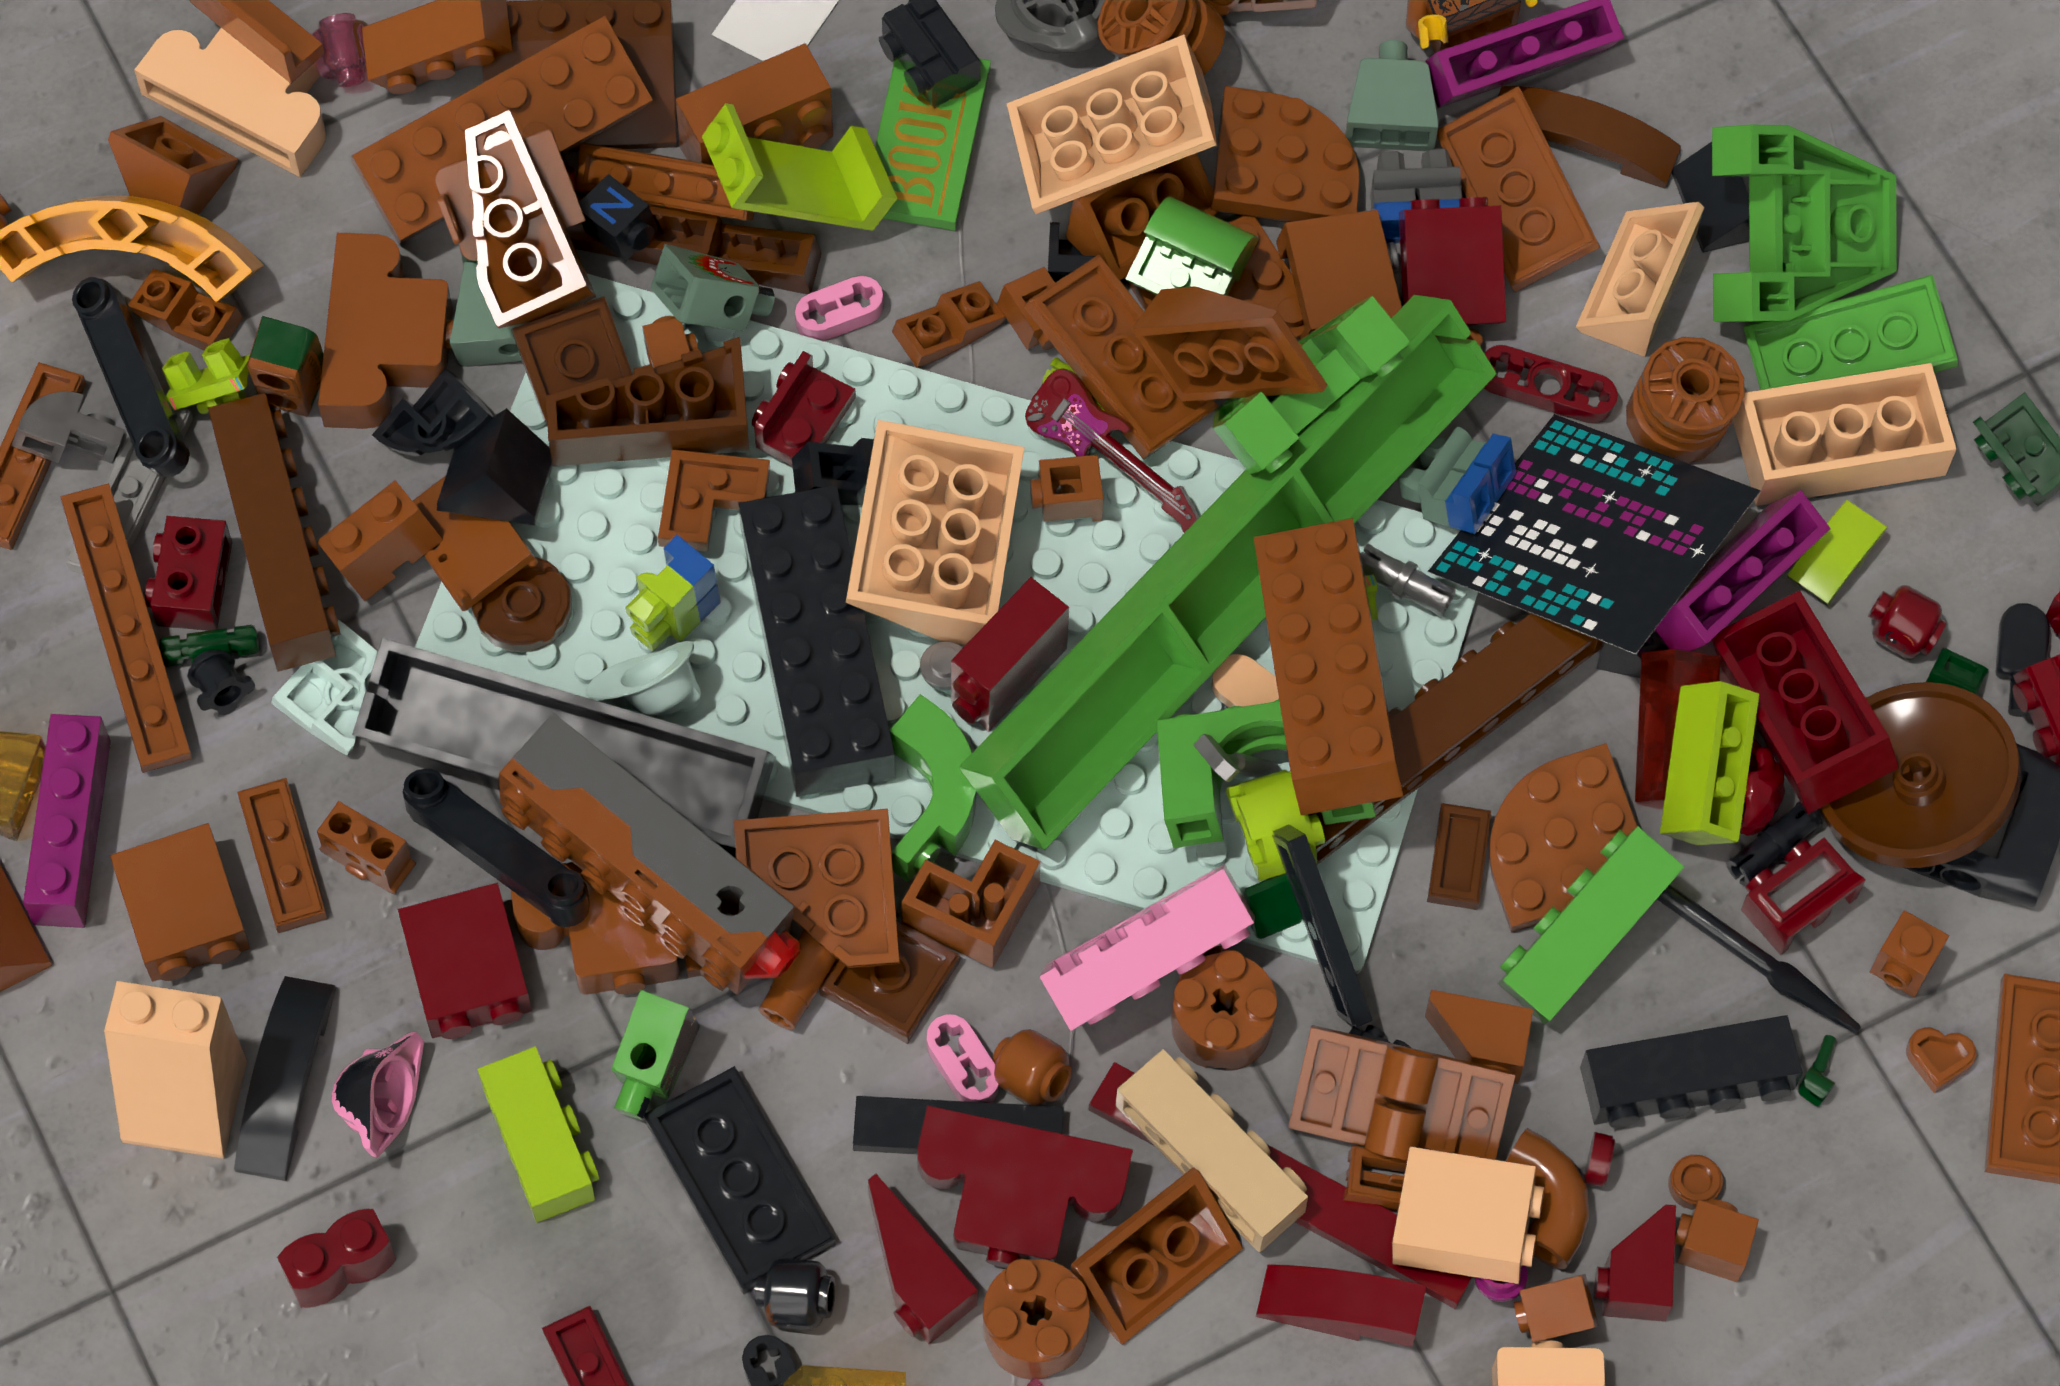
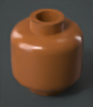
M1021 1030L1012 1037L1004 1038L998 1044L993 1054V1062L995 1063L994 1076L999 1084L998 1086L1030 1106L1043 1105L1047 1101L1053 1102L1064 1093L1071 1080L1072 1070L1069 1066L1066 1050L1035 1030Z

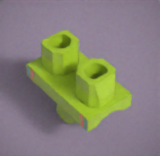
M227 338L206 347L202 357L208 367L199 370L190 352L185 351L172 355L162 368L170 386L166 399L171 411L197 404L198 411L201 414L209 413L208 407L246 398L243 389L248 385L247 377L249 370L247 363L250 354L241 357L230 339Z

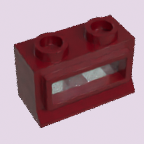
M1825 837L1813 846L1807 840L1801 842L1785 856L1786 866L1775 874L1769 869L1763 870L1745 887L1749 893L1745 898L1741 911L1780 955L1789 949L1794 936L1806 926L1811 924L1813 928H1816L1829 917L1834 905L1844 898L1849 904L1856 900L1866 879L1850 867Z

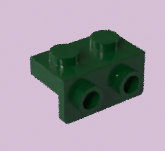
M2025 392L1988 420L1984 421L1980 416L1973 421L1981 433L1974 441L1991 463L1998 457L2002 460L2009 470L2002 478L2019 500L2028 495L2038 507L2060 490V437Z

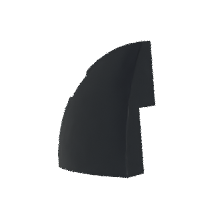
M445 368L414 405L402 398L372 436L394 451L407 455L421 456L424 453L441 450L448 451L456 448L479 433L494 417L457 375Z

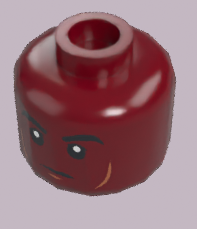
M1901 585L1892 595L1882 591L1868 614V617L1875 620L1872 629L1874 640L1907 659L1914 658L1919 653L1927 656L1937 643L1947 623L1941 619V605L1909 585Z

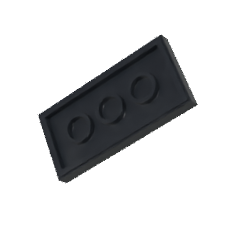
M735 1066L645 1113L644 1121L743 1294L756 1287L758 1276L767 1275L772 1262L780 1258L808 1260L835 1245L834 1236Z

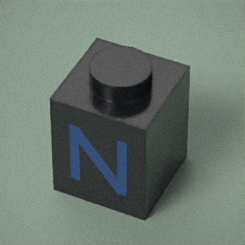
M609 174L579 202L586 221L581 222L585 232L624 262L636 251L643 250L658 231L649 204Z

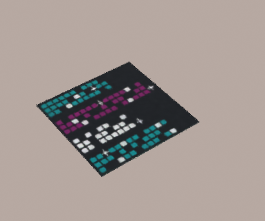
M1554 414L1515 462L1516 475L1497 502L1494 501L1495 506L1478 531L1473 534L1460 530L1427 572L1636 654L1761 490Z

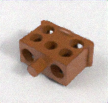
M340 801L336 803L317 830L321 843L319 850L344 865L346 871L361 880L367 879L389 893L395 894L416 865V862L411 859L405 839Z

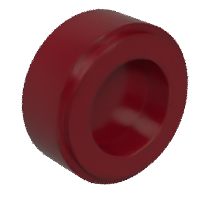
M1594 1132L1584 1175V1182L1586 1184L1600 1187L1606 1184L1615 1144L1613 1136Z

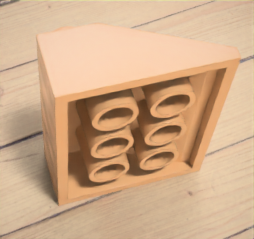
M1185 35L1006 103L1032 209L1035 214L1217 145L1212 103L1203 71Z
M878 420L846 603L936 640L966 645L999 609L1024 447Z

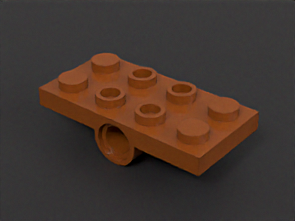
M1312 1025L1288 1128L1362 1145L1371 1152L1402 1160H1408L1410 1147L1496 1160L1514 1084L1515 1072Z

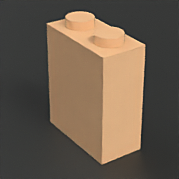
M1410 1147L1392 1242L1393 1264L1519 1284L1522 1265L1532 1267L1536 1235L1527 1234L1530 1217L1540 1219L1544 1187L1535 1186L1536 1166Z

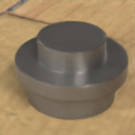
M943 641L935 643L925 650L921 657L920 670L922 677L930 686L943 691L951 690V660L962 647L953 642Z

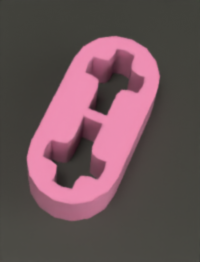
M857 276L807 294L796 305L795 321L797 331L800 335L826 341L873 323L880 317L883 311L882 287L876 280L870 277ZM861 294L864 299H869L870 305L862 307L859 302H854V296ZM817 310L820 316H825V322L817 324L814 319H809V313Z
M951 1014L937 1017L931 1022L927 1030V1050L950 1089L959 1101L992 1103L999 1093V1084L994 1076L995 1063L964 1018ZM947 1031L951 1036L961 1035L958 1038V1047L962 1055L957 1057L948 1044L941 1047L938 1046L941 1043V1032ZM969 1065L978 1078L985 1075L988 1077L985 1080V1091L979 1092L974 1086L968 1089L965 1088L968 1076L964 1067Z

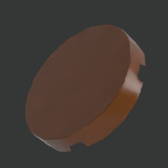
M535 557L538 561L537 566L531 568L527 564L472 606L473 616L481 634L493 645L511 652H530L551 644L565 631L572 615L571 590L566 579L549 561Z

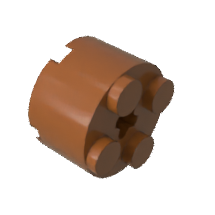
M1225 950L1217 954L1205 956L1206 960L1180 976L1174 990L1171 1024L1172 1035L1178 1048L1190 1061L1205 1068L1211 1066L1224 1068V1071L1238 1070L1248 1066L1266 1050L1273 1032L1277 1010V996L1270 977L1258 964L1237 951ZM1216 1009H1221V1010H1223V1011H1220L1219 1013H1215V1012H1214ZM1225 1010H1230L1233 1014L1229 1015Z
M1018 1259L1010 1263L990 1284L983 1304V1334L987 1347L997 1364L1008 1373L1029 1380L1048 1378V1375L1058 1373L1072 1366L1082 1354L1088 1337L1090 1306L1086 1287L1070 1270L1049 1260ZM1035 1313L1043 1315L1044 1319H1040L1036 1326L1028 1324V1317H1033Z

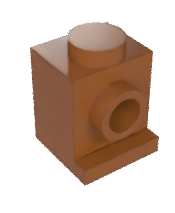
M1045 267L1005 284L997 306L1005 315L1027 350L1039 344L1043 350H1049L1054 347L1024 308L1031 298L1055 283Z
M664 316L656 319L652 324L642 326L649 364H652L653 368L681 360L682 354L698 350L694 333L685 335L682 322H679L674 316Z
M1098 455L1039 460L1038 479H1030V496L1032 509L1042 508L1043 522L1092 517V522L1102 521L1103 491Z

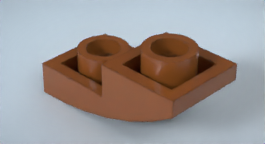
M154 268L127 305L131 312L145 321L202 350H205L206 347L214 342L230 338L243 319L237 307L221 301L215 302L212 298L199 294L192 282Z
M978 281L941 294L935 307L896 320L892 333L916 368L945 357L979 339L1002 324L1005 316L983 284Z

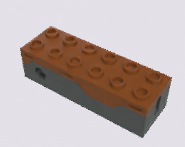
M554 712L499 772L500 804L504 806L501 809L503 815L516 827L525 830L529 826L543 838L541 840L542 846L557 860L564 862L568 858L583 871L580 875L583 880L595 891L604 894L608 890L623 902L620 905L621 910L636 924L644 926L646 923H649L662 934L660 941L674 955L682 959L686 955L691 957L702 966L700 969L701 975L715 988L723 991L728 987L738 995L751 979L781 977L798 957L801 951L800 942L790 935L795 906Z

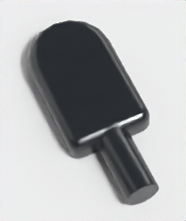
M2017 603L2009 607L2001 617L1998 630L1995 673L1999 678L2010 680L2008 713L2015 717L2026 716L2028 712H2023L2015 701L2013 685L2016 682L2013 675L2026 667L2048 659L2049 620L2041 609L2028 603Z

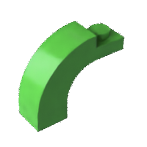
M921 694L889 730L894 754L915 768L925 778L932 792L927 809L891 852L893 872L907 882L920 870L925 859L932 863L935 862L941 851L940 846L953 855H957L969 835L976 809V790L959 769V766L972 754L970 746L960 728L948 714Z

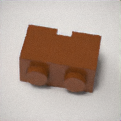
M394 480L316 542L360 597L366 601L396 578L392 573L407 560L411 564L415 563L443 541V539L402 487Z

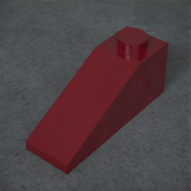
M874 1174L868 1179V1192L894 1303L898 1308L893 1313L909 1335L914 1337L919 1333L930 1344L977 1306L978 1290L881 1178Z

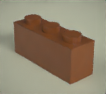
M435 0L362 27L368 81L388 89L393 94L413 92L417 88L416 85L430 80L449 79L455 75V71L469 66L488 65L495 60L494 57L512 51L506 0Z

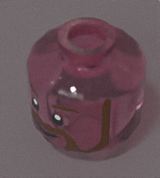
M351 13L335 14L320 20L318 23L319 28L312 33L323 44L325 52L316 61L318 74L324 79L337 81L339 87H351L363 83L366 80L365 74H367L362 27L368 26V24L362 20H357L355 15Z

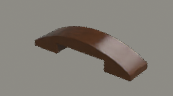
M1502 86L1498 97L1518 86ZM1519 86L1546 139L1623 164L1620 174L1666 189L1681 145L1645 122L1604 104L1559 91Z

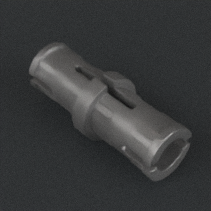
M1369 543L1364 547L1363 551L1365 553L1361 552L1365 576L1374 574L1376 582L1392 590L1391 596L1399 600L1405 597L1440 617L1445 614V608L1448 609L1455 595L1456 589L1454 587L1439 582L1417 569L1418 565L1412 561H1408L1405 564L1383 553Z

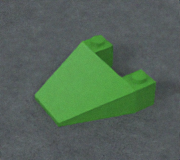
M1750 124L1712 127V176H1749L1750 272L1713 273V322L1790 321L1897 272L1895 174L1789 125Z
M1373 296L1356 303L1298 341L1327 383V387L1323 392L1265 396L1262 392H1259L1249 397L1229 398L1215 410L1213 430L1250 474L1262 471L1263 469H1266L1271 474L1293 456L1288 448L1299 439L1297 434L1360 379L1377 373L1382 378L1403 361L1399 352L1410 341Z

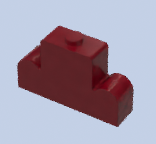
M927 1105L918 1145L917 1163L921 1178L932 1187L949 1189L957 1186L959 1182L964 1183L954 1227V1246L960 1250L987 1255V1263L1007 1268L1010 1263L1018 1259H1043L1056 1263L1068 1206H1074L1075 1211L1082 1218L1091 1222H1102L1115 1215L1123 1200L1133 1149Z

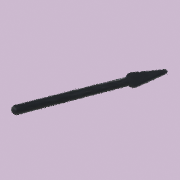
M1671 884L1657 898L1659 902L1766 976L1770 985L1776 990L1853 1033H1858L1861 1029L1858 1022L1797 968L1789 963L1776 960Z

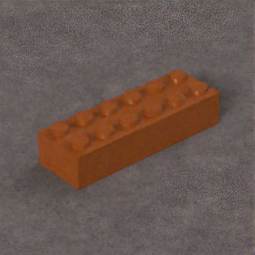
M603 16L353 154L351 162L400 245L445 220L437 200L440 193L435 177L441 168L467 159L465 130L510 110L523 138L551 128L562 155L580 145V143H584L647 108L653 99L606 16Z
M1353 518L1253 537L1291 777L1301 816L1403 797L1362 558Z

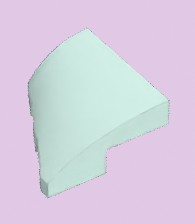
M338 620L341 635L331 637L336 657L300 666L272 697L271 704L318 739L339 752L348 755L354 747L356 736H353L352 733L365 692L368 690L377 650Z

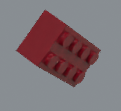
M1800 590L1722 629L1712 639L1720 666L1730 683L1759 693L1755 726L1775 760L1784 771L1785 777L1807 814L1899 769L1889 735Z

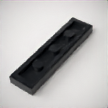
M1289 824L1273 831L1274 835L1272 837L1337 1015L1356 1028L1373 1021L1306 834Z
M856 1096L853 1151L918 1154V1145L927 1105L1063 1134L1064 1107Z

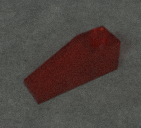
M1680 649L1642 653L1635 802L1650 803L1665 800L1680 688L1684 685L1720 681L1719 656Z

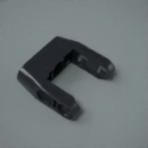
M2016 743L2022 770L2020 792L1996 858L1973 850L1947 863L1905 869L1981 898L2034 907L2045 884L2060 841V765L2038 751Z

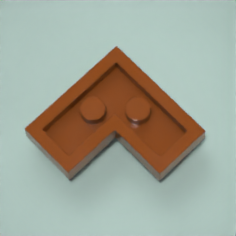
M672 450L658 533L659 547H665L678 535L697 551L708 552L715 508L739 510L738 503L766 498L771 469L770 460Z

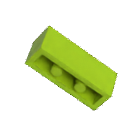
M1723 681L1681 686L1660 834L1694 845L1739 842L1759 693Z
M534 1046L478 1068L477 1071L483 1091L536 1223L594 1201L595 1197L591 1183L600 1180L590 1152L585 1151L579 1154L573 1137L581 1134L580 1128L571 1106L567 1105L561 1108L554 1091L561 1089L562 1084L552 1059L542 1062L538 1050Z

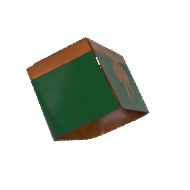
M262 316L247 363V368L257 394L266 393L269 407L308 417L320 388L324 353L319 338L313 331L302 326Z

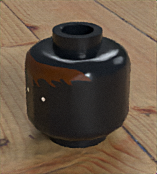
M780 1258L772 1262L767 1275L758 1276L755 1287V1304L757 1307H764L765 1317L772 1326L811 1330L818 1327L823 1318H830L835 1302L834 1276L827 1275L826 1269L821 1262Z

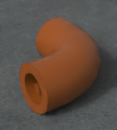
M1527 1128L1516 1142L1506 1162L1536 1166L1535 1186L1544 1187L1540 1219L1535 1218L1527 1234L1536 1235L1534 1257L1549 1266L1565 1269L1580 1247L1590 1219L1588 1189L1574 1161L1550 1140Z

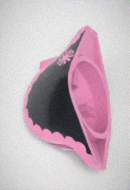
M417 1032L408 1033L383 1049H366L361 1057L351 1062L341 1072L334 1084L332 1091L334 1110L353 1131L360 1134L363 1147L373 1157L378 1158L406 1125L416 1098L424 1040Z

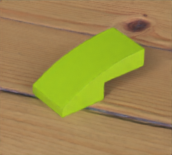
M1846 500L1827 522L1831 529L1799 558L1787 575L1789 579L1828 606L1854 570L1860 568L1888 529L1887 526L1849 500Z

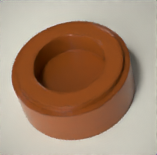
M1696 1154L1685 1156L1677 1161L1668 1180V1188L1672 1198L1682 1207L1694 1210L1698 1199L1705 1202L1717 1199L1723 1184L1722 1173L1717 1164L1708 1157Z

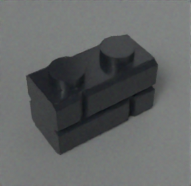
M909 0L906 5L901 4L884 14L882 17V36L879 37L881 48L891 62L898 59L906 70L904 71L906 83L915 96L918 97L923 94L930 105L936 108L954 98L955 94L958 93L960 95L978 85L981 61L936 0Z

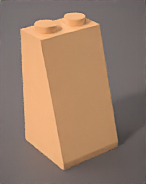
M116 981L104 1033L122 1143L224 1159L247 1059L222 997Z

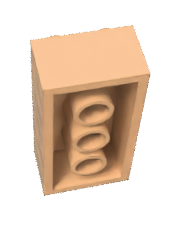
M1932 363L1746 392L1740 408L1733 418L1750 486L1761 490L1754 500L1756 506L1772 504L1799 490H1802L1805 496L1810 498L1946 476L1957 450Z

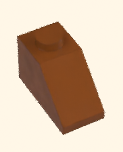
M1431 990L1425 1018L1454 1057L1515 1072L1514 1083H1519L1525 1062L1533 1009Z

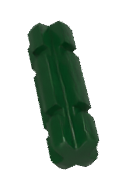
M250 624L234 627V632H228L227 628L188 633L187 639H180V635L163 637L159 641V650L164 665L168 667L184 664V659L190 658L191 663H193V660L199 654L207 650H226L230 653L238 652L239 656L255 654L259 651V639L255 626Z

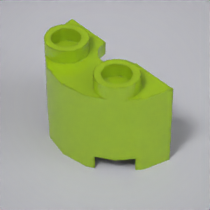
M1282 770L1226 788L1225 792L1236 822H1239L1243 830L1247 852L1258 881L1286 873L1272 835H1274L1273 831L1288 824L1306 834L1317 864L1316 846L1325 843L1322 825L1316 814L1301 816L1291 771Z

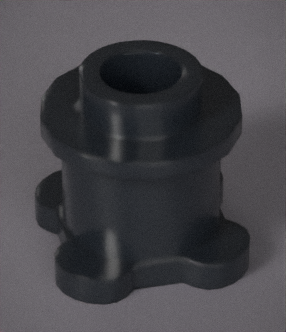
M207 650L202 652L193 660L187 674L190 684L199 688L202 692L197 698V704L203 711L209 709L217 710L220 715H227L235 711L239 701L255 688V683L250 676L239 677L234 669L235 660L232 654L226 650Z

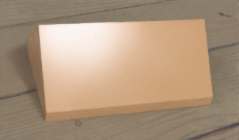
M1700 202L1626 211L1577 322L1576 328L1581 333L1645 357L1694 244L1704 210Z

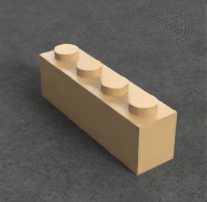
M1162 1049L1117 1089L1116 1107L1183 1175L1193 1167L1199 1170L1227 1221L1261 1253L1305 1213L1308 1196L1305 1194L1307 1188L1293 1170L1288 1167L1282 1170L1268 1156L1270 1150L1258 1134L1252 1130L1245 1133L1232 1119L1234 1117L1233 1111L1219 1095L1213 1093L1209 1096L1196 1083L1198 1077L1185 1060L1180 1057L1173 1059Z

